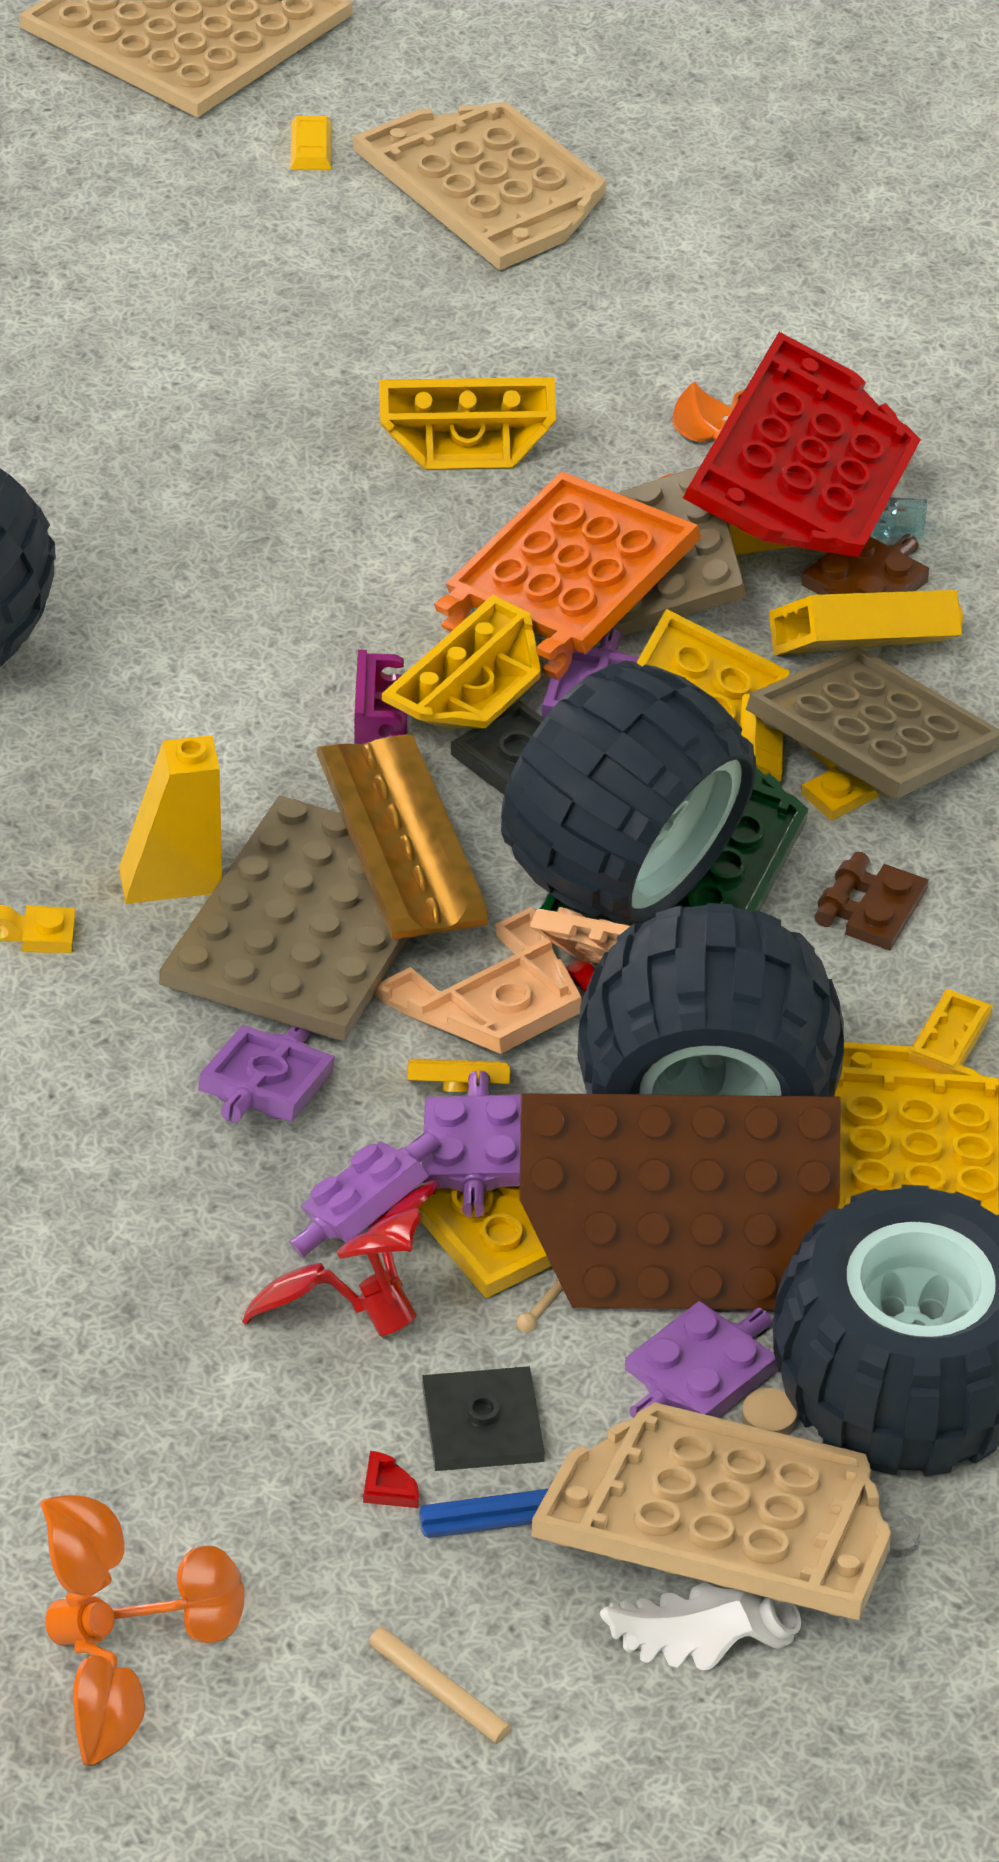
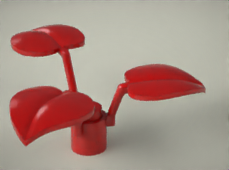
M437 1179L419 1184L368 1226L371 1228L367 1233L352 1238L336 1252L340 1259L368 1255L375 1274L359 1284L362 1292L361 1295L358 1296L333 1272L324 1270L325 1268L322 1263L310 1264L285 1273L265 1286L249 1304L242 1320L243 1324L246 1326L255 1315L292 1302L309 1292L316 1285L324 1283L332 1285L351 1303L356 1313L366 1310L379 1336L396 1332L411 1323L417 1314L402 1288L403 1283L397 1274L392 1252L412 1251L414 1232L422 1217L417 1208L431 1194H436L439 1187ZM378 1253H382L386 1270H384Z

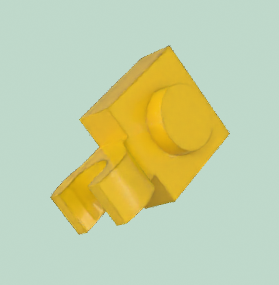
M0 905V941H21L22 952L72 953L75 908L26 905L25 916L9 906Z

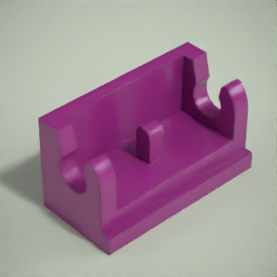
M358 649L354 744H363L377 739L406 734L407 713L382 701V693L402 676L401 674L388 675L382 670L387 667L403 668L404 658L395 654L367 653V650Z

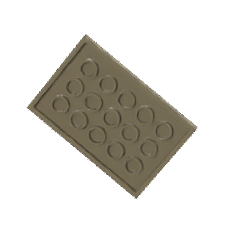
M279 795L160 968L159 985L345 1042L409 937L391 939L341 813Z

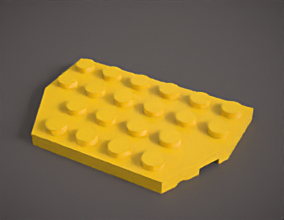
M844 1042L842 1072L834 1095L841 1097L840 1204L837 1209H842L844 1205L850 1204L851 1196L874 1188L884 1191L899 1189L902 1185L929 1186V1189L948 1193H955L957 1191L980 1200L981 1206L999 1215V1079L983 1076L975 1070L960 1064L956 1068L955 1074H943L907 1061L911 1046Z

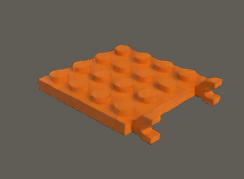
M561 471L446 583L449 595H444L434 606L437 612L448 616L441 623V626L449 632L453 631L470 615V610L473 607H480L492 595L531 613L533 632L547 638L536 647L538 655L549 659L542 668L544 675L559 680L571 664L572 653L577 650L587 654L701 539L700 531L697 524Z

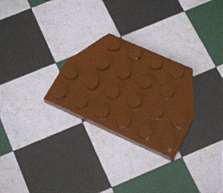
M520 1093L519 1200L571 1307L689 1309L695 1303L701 1301L711 1309L762 1308L763 1310H775L776 1296L782 1275L792 1255H795L804 1235L813 1228L814 1223L829 1209H837L840 1204L841 1097Z

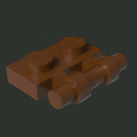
M855 852L849 860L841 863L835 873L836 882L833 887L825 889L817 902L819 909L814 916L815 921L820 926L830 927L836 917L848 920L845 935L890 951L927 891L929 879L887 864H883L877 875L868 873L866 869L870 863L869 857L863 852ZM854 889L865 893L860 903L849 899Z

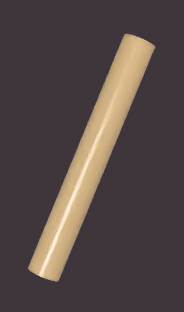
M381 1626L371 1635L369 1639L371 1647L495 1744H498L511 1732V1725L386 1628Z

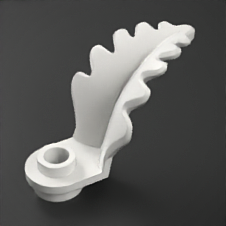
M701 1583L693 1587L690 1591L689 1600H685L674 1593H664L660 1598V1607L646 1598H641L636 1601L637 1607L630 1601L624 1600L620 1603V1606L612 1602L608 1607L600 1611L601 1619L610 1627L611 1636L614 1639H618L621 1635L623 1636V1648L626 1652L632 1653L638 1647H641L640 1660L642 1662L649 1663L653 1661L662 1650L670 1666L678 1668L691 1655L696 1667L700 1670L713 1668L740 1638L751 1636L773 1648L781 1649L793 1641L794 1635L801 1628V1618L795 1604L779 1602L772 1598L733 1588H719L708 1583Z

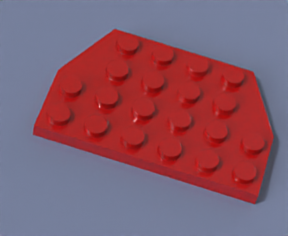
M779 331L690 482L683 499L764 542L859 557L921 439L907 425L899 421L896 413L886 403L878 405L863 389L866 382L858 373Z

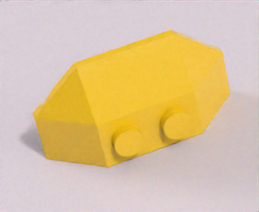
M555 377L379 380L380 425L425 470L514 468L556 422Z
M492 595L382 693V701L420 721L447 730L487 728L541 678L531 613Z

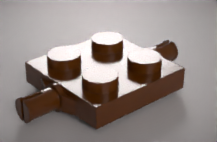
M905 534L898 542L889 546L870 536L859 557L830 552L825 554L803 572L802 586L818 595L917 591L928 582L929 567L908 557L909 554L919 547L915 536L910 538L911 534Z

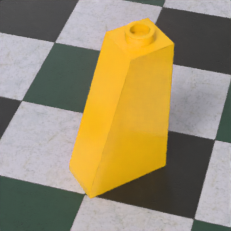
M957 590L810 595L769 611L773 653L775 656L850 650L856 646L860 648L943 642L962 635L963 610L958 601Z
M213 735L163 740L119 865L125 904L212 894L221 881L220 767Z

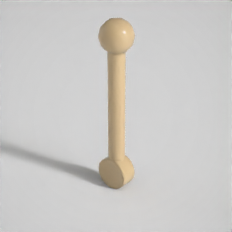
M559 1280L529 1313L525 1312L518 1316L516 1326L520 1331L532 1332L535 1330L537 1319L563 1290Z

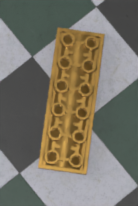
M413 735L391 736L363 744L345 743L317 747V757L391 939L488 925L485 900Z

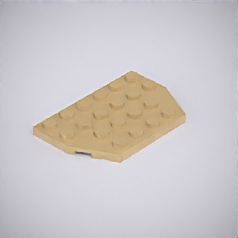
M507 102L490 103L483 106H458V113L433 115L432 108L418 109L353 136V150L498 270H503L565 243L605 195L606 180Z
M654 1402L637 1412L633 1419L620 1422L608 1429L607 1439L590 1449H586L581 1445L567 1454L532 1519L531 1537L859 1621L888 1555L891 1532L887 1521L883 1522L880 1513L879 1494L876 1485L870 1480L871 1469L866 1454Z

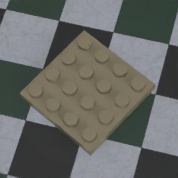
M700 466L617 492L697 524L701 539L611 629L610 640L614 629L618 630L623 637L657 626L666 609L685 617L748 597L728 522L683 499L690 482Z
M858 646L750 693L746 710L761 718L766 726L784 732L797 740L802 748L811 752H817L835 763L840 771L855 775L873 786L878 794L893 798L894 800L999 749L998 728Z

